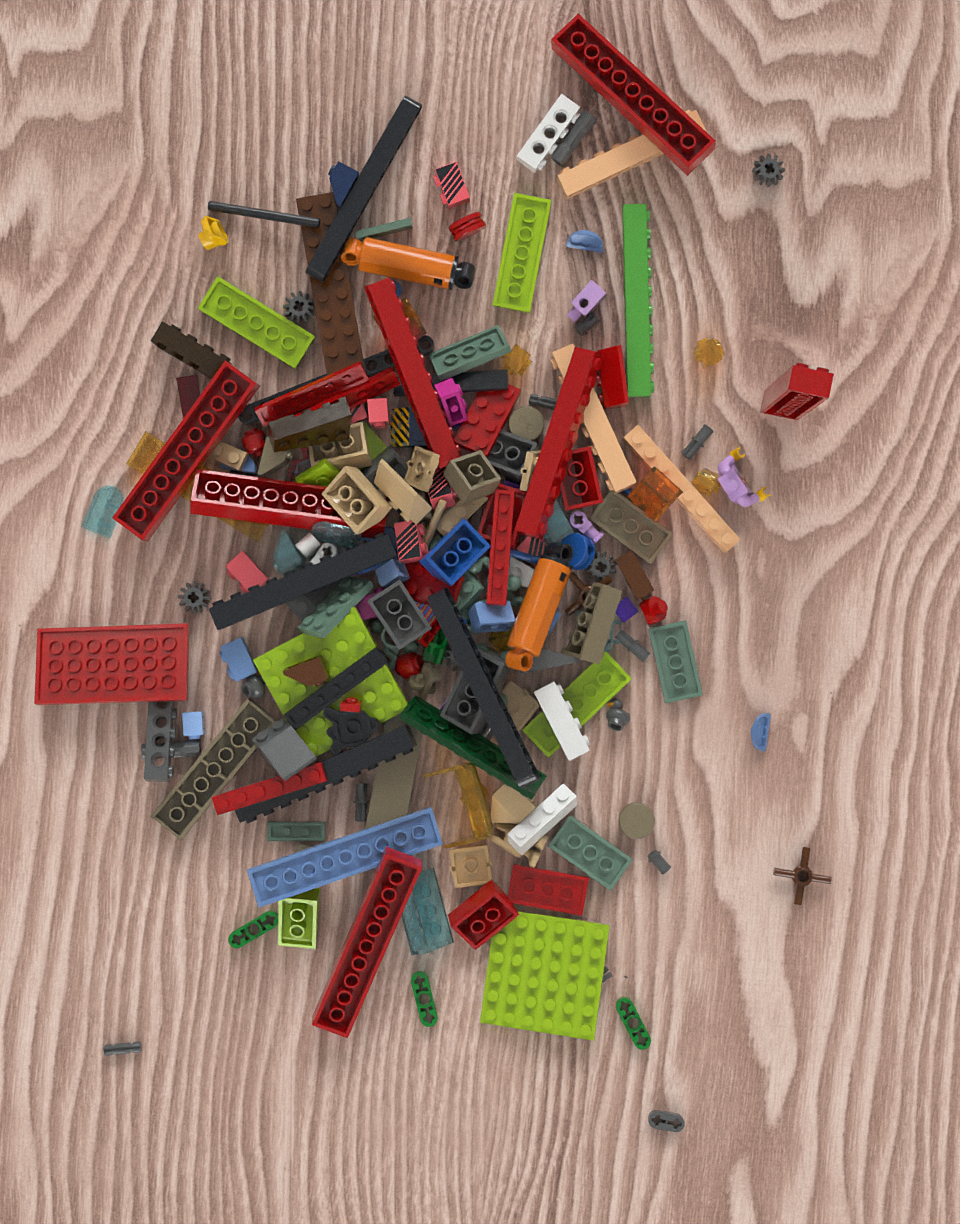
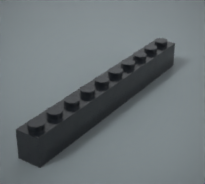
M379 533L373 536L374 540L370 542L366 540L360 541L355 544L356 547L349 550L346 547L337 551L338 555L334 557L330 555L324 556L319 559L320 562L313 565L310 562L301 566L302 570L295 572L293 569L284 573V577L277 580V577L267 580L266 585L259 587V584L248 588L249 592L245 594L238 592L231 595V599L226 602L221 599L212 603L213 607L209 608V612L216 629L222 630L397 557L398 554L390 534Z
M406 724L322 761L328 781L237 809L235 813L240 823L244 821L247 824L257 820V815L263 813L264 816L275 812L274 808L281 806L282 809L291 805V801L298 798V801L308 798V793L314 790L317 794L326 790V785L328 784L338 785L344 782V777L350 775V778H354L361 774L360 770L367 768L370 771L378 767V763L385 760V763L396 759L395 755L401 752L403 756L414 751L413 747L417 743L409 725Z

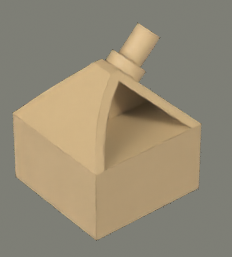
M502 783L493 791L491 813L486 822L488 825L493 823L519 824L536 808V803L533 799L524 797L515 789Z

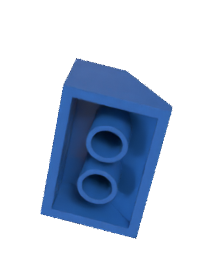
M463 518L419 562L432 576L452 586L491 546Z

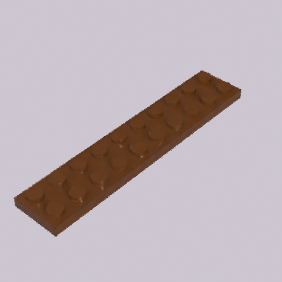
M333 192L296 198L298 214L300 216L320 219L319 228L301 226L307 265L310 263L337 215ZM342 251L323 283L310 276L327 376L359 361L365 370L347 264L341 260Z

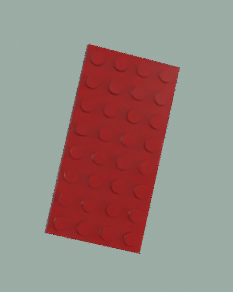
M188 623L37 628L34 704L64 705L188 701L190 625Z

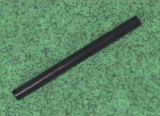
M214 201L208 202L209 211L307 227H320L319 218Z

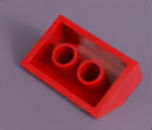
M621 345L597 350V353L602 357V365L598 370L599 375H596L597 387H601V394H598V399L601 405H603V409L626 407L629 399Z
M591 446L572 450V457L566 466L565 478L560 484V493L565 512L603 503Z
M492 879L448 914L451 928L475 950L519 916V912L507 895Z

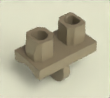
M424 663L420 674L410 676L408 683L411 689L417 690L419 697L425 700L428 694L435 693V682L441 681L443 676L439 668L432 669L430 663Z

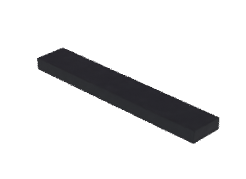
M507 369L462 372L451 377L455 384L460 385L463 393L508 390ZM430 374L433 380L431 385L433 390H435L434 385L443 381L439 380L437 374ZM397 376L401 385L393 388V394L395 397L406 396L400 378Z
M376 646L287 711L284 717L294 730L298 729L387 664L388 661Z

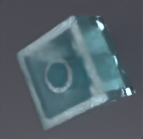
M556 499L554 512L548 521V530L543 536L547 543H558L574 533Z
M285 529L281 530L273 555L275 561L272 564L277 573L279 572V574L282 573L284 575L288 571L299 569L305 565V562L288 531Z

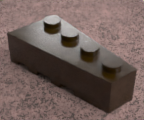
M163 321L151 339V342L156 347L210 379L214 377L224 361L230 363L231 360L222 353L220 356L213 352L215 349L209 345L204 344L202 346L197 343V338L190 334L186 336L181 333L180 328L173 324L170 326Z
M346 397L340 398L338 403L330 405V402L322 404L323 408L311 411V409L304 410L296 417L292 414L269 422L268 436L273 451H287L349 439L352 414Z

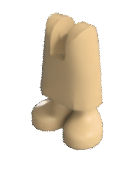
M496 823L494 827L506 832L505 838L491 834L489 839L505 851L520 858L521 855L508 843L507 836L517 825ZM545 834L533 846L542 850L548 834ZM529 848L523 854L528 858L530 867L535 868L541 852Z

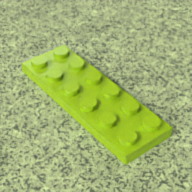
M514 193L492 306L530 313L552 200Z
M219 276L216 277L197 308L295 370L316 338L308 331Z
M604 651L600 664L592 663L563 690L564 694H562L564 701H569L573 709L570 712L573 719L578 718L581 726H583L632 678ZM543 710L522 729L548 758L561 747Z

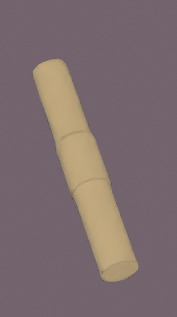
M439 500L424 537V543L426 542L427 547L430 545L447 502L445 500Z

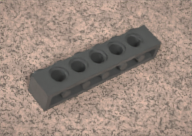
M168 701L167 707L163 709L159 708L160 702H148L144 780L147 782H170V777L174 775V766H171V758L175 757V747L172 746V739L176 738V727H173V721L177 719V708H174L175 701ZM166 719V726L159 728V720ZM165 738V745L158 747L157 740ZM164 757V764L156 766V759Z

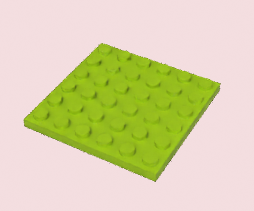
M354 606L324 639L302 633L254 658L253 661L284 716L287 711L323 686L315 687V684L307 686L289 678L282 672L285 668L322 655L330 675L326 680L327 683L377 645L356 606ZM385 664L328 707L340 710L342 700H346L347 697H355L357 701H362V710L371 717L377 718L379 724L400 714L408 705V702L388 665ZM324 710L295 730L315 757L330 750L333 744V740L326 733L327 729L333 726V723L324 717Z
M518 911V917L491 937L480 1023L594 1041L610 925Z

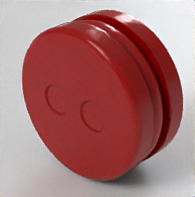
M480 212L469 214L448 227L454 236L455 242L464 240L486 227Z

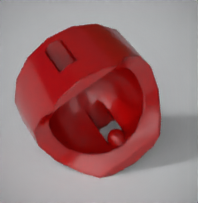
M653 596L639 603L648 625H653L666 618L668 606L659 597Z

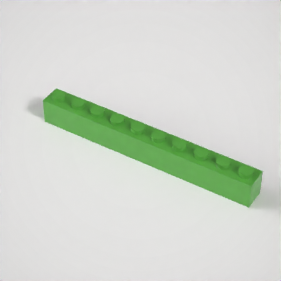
M623 204L626 384L628 398H650L651 393H654V381H651V374H654V362H650V355H653V343H650V336H653V324H649V317L653 314L652 305H649V297H652V286H648V278L652 276L651 267H648V259H651V248H647V240L651 239V231L647 229V221H650V209H646V204Z

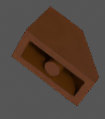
M322 655L289 666L282 671L285 676L307 686L315 684V687L324 685L330 677Z

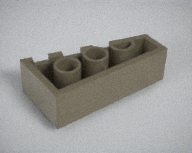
M593 582L583 604L585 609L578 614L576 619L578 624L575 631L570 632L568 636L569 644L567 648L563 647L562 654L600 664L606 642L609 639L612 623L615 620L617 606L621 600L622 590Z

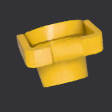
M205 215L201 220L203 230L198 233L204 248L208 251L229 243L228 236L220 221Z

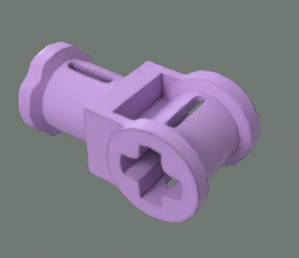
M576 511L569 516V525L577 529L584 536L589 537L594 544L604 535L593 527L583 512ZM581 516L580 521L582 522V524L578 523L575 525V519L573 517Z

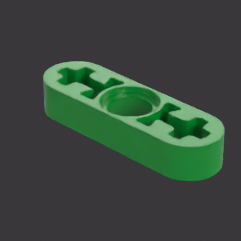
M273 910L266 911L234 930L228 937L230 946L241 948L276 927L278 924V913ZM267 915L270 917L274 916V924L270 922L265 924L264 927L266 929L263 930V926L258 920L261 919V922H264L267 919ZM251 924H256L259 927L258 934L253 935L249 932L248 928ZM242 929H245V934L250 939L247 940L245 936L240 940V944L238 942L234 943V935H242L244 933Z
M416 971L411 977V984L420 1021L424 1026L432 1027L436 1024L438 1015L429 979L425 972ZM418 975H420L421 978H425V980L422 982L423 988L427 987L428 990L423 989L419 992L416 991V989H420L419 983L414 981L417 979ZM421 994L429 995L430 1001L427 1004L420 1003L419 996ZM432 1005V1008H429V1013L431 1016L434 1015V1018H432V1022H428V1020H424L426 1010L421 1011V1008H428Z
M620 997L616 1001L617 1012L635 1046L640 1050H645L650 1046L651 1038L631 999ZM623 1001L630 1004L627 1006L630 1013L632 1011L635 1012L634 1014H629L626 1018L623 1017L627 1015L625 1010L619 1008ZM629 1019H638V1026L630 1028L628 1026ZM641 1028H643V1031H640L642 1037H647V1039L645 1040L646 1044L642 1045V1043H637L639 1041V1037L637 1033H635L638 1032Z

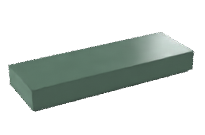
M406 218L355 232L356 239L364 241L366 237L377 238L413 229L411 218Z
M268 821L267 841L326 840V822Z

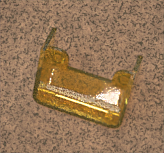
M462 762L423 774V777L427 778L454 771L459 781L471 822L473 835L445 844L444 849L485 840L494 833V827L478 772L471 763Z

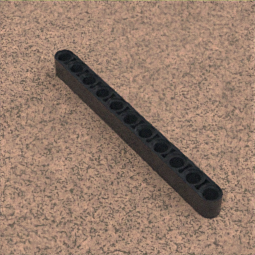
M406 95L403 97L308 264L305 273L322 283L326 279L422 108L421 103Z
M424 335L416 338L419 354L421 353L424 357L433 352L434 342L430 336ZM423 341H429L431 346L429 349L424 350L420 347V344ZM388 349L364 359L368 378L390 367L395 368L394 363L387 364L385 362V357L390 355ZM368 363H377L376 370L369 371L367 369ZM327 374L246 405L238 416L239 420L245 425L260 422L255 412V407L327 376ZM244 412H252L250 420L243 419Z
M445 587L429 595L428 602L518 786L525 788L539 781L538 770L450 591Z

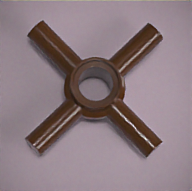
M571 572L569 579L579 589V599L565 610L568 616H571L583 606L586 599L585 592H589L592 586H585L574 572ZM608 575L599 583L609 585L613 580Z
M803 847L800 866H797L793 871L774 868L773 875L792 878L793 882L797 885L794 900L796 905H802L804 887L809 885L811 881L831 884L832 880L830 876L813 874L810 868H808L810 848ZM801 871H806V879L799 881L798 874Z

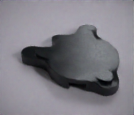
M327 707L323 711L324 717L333 723V726L329 727L326 733L333 740L331 752L334 755L340 754L346 747H356L364 744L370 738L373 731L379 727L378 719L371 717L362 709L360 712H346Z

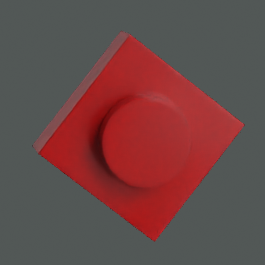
M347 697L340 704V711L360 712L362 709V701H357L355 697Z

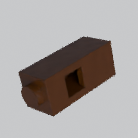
M632 550L614 560L636 600L641 598L644 601L652 596L651 592L654 591V588Z

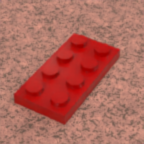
M508 384V390L477 392L466 414L468 420L462 422L453 439L454 443L472 452L481 450L486 458H488L521 394V389Z
M419 561L405 564L410 578L403 582L414 600L430 606L428 596L446 587L450 591L455 603L457 602L465 577L461 576L452 586H449L432 576Z
M513 863L507 897L514 904L582 916L589 877Z

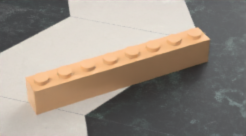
M690 110L685 111L706 131L697 110L692 112ZM637 134L630 137L627 143L613 145L608 152L600 151L596 153L594 158L589 161L587 159L579 161L576 164L577 166L572 169L569 167L559 171V175H557V181L566 200L664 153L644 135L639 136Z
M573 343L552 352V359H550L553 369H557L560 374L558 380L561 386L575 348ZM592 388L590 402L584 411L582 423L584 428H581L585 439L589 438L592 444L590 446L593 456L597 455L599 459L597 465L602 474L605 473L608 479L605 482L609 491L613 490L614 494H617L635 486L637 482L594 388Z
M639 425L623 437L622 440L723 553H726L741 540Z

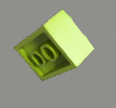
M320 888L278 901V946L316 949L320 911Z

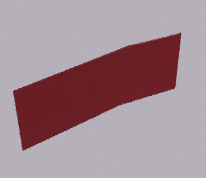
M197 375L176 378L183 418L200 396Z

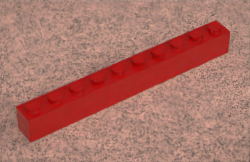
M388 277L364 286L427 449L440 455L437 468L441 469L448 466L450 460L460 457L461 451L459 446L453 441L454 433L446 423V413L443 408H440L438 402L440 400L436 390H433L431 385L433 382L429 372H426L424 367L425 359L421 353L419 354L417 349L418 341L414 335L412 336L410 331L411 323L408 317L404 316L403 303L400 298H397L395 293L397 291L396 285Z
M578 347L574 348L515 530L522 535L542 540L548 530V521L554 512L555 499L559 496L560 484L565 478L566 466L572 457V448L578 438V429L583 423L584 411L590 402V393L596 384V375L602 365V357L596 351Z

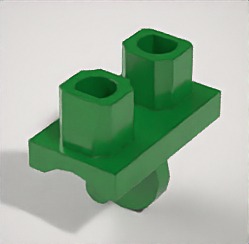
M442 629L438 630L428 647L425 648L422 660L442 665L448 644Z

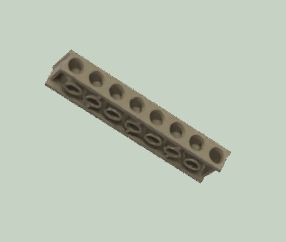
M248 698L150 817L181 841L213 803L211 797L219 795L256 751L257 748L252 739L278 720L251 698Z
M400 714L385 721L383 734L406 725L404 721L399 719ZM411 725L409 727L417 743L413 747L414 751L404 756L401 752L395 755L396 759L385 763V760L378 763L379 766L376 769L365 829L408 815L422 733Z

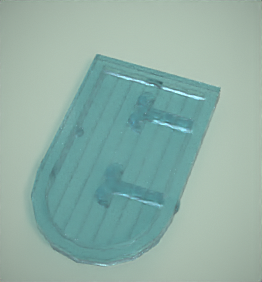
M104 486L97 490L81 527L110 539L117 523L112 517L124 502V496L121 491L113 486Z
M318 522L311 529V534L319 542L330 543L338 547L353 549L356 547L355 544L361 541V533L355 534L350 527Z

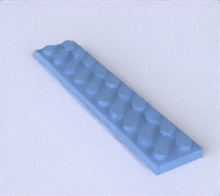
M429 807L246 870L257 906L262 907L376 868L386 846L408 855H414L443 845L433 810Z

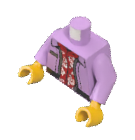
M740 447L730 451V455L718 464L717 469L719 473L717 479L732 502L739 503L742 507H748L758 501L763 502L771 494L767 495L764 493L766 487H762L756 493H753L735 465L736 461L745 457V454H739Z

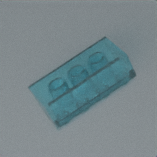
M434 868L420 872L401 915L411 955L426 954L454 943Z

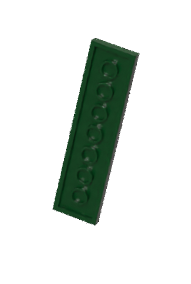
M417 695L412 698L401 712L399 719L407 725H411L423 735L437 741L438 744L445 746L456 755L469 761L472 765L479 767L490 776L502 781L506 786L515 789L524 797L532 800L547 775L538 770L540 780L525 788H520L498 745L480 734H471L440 716L441 710Z

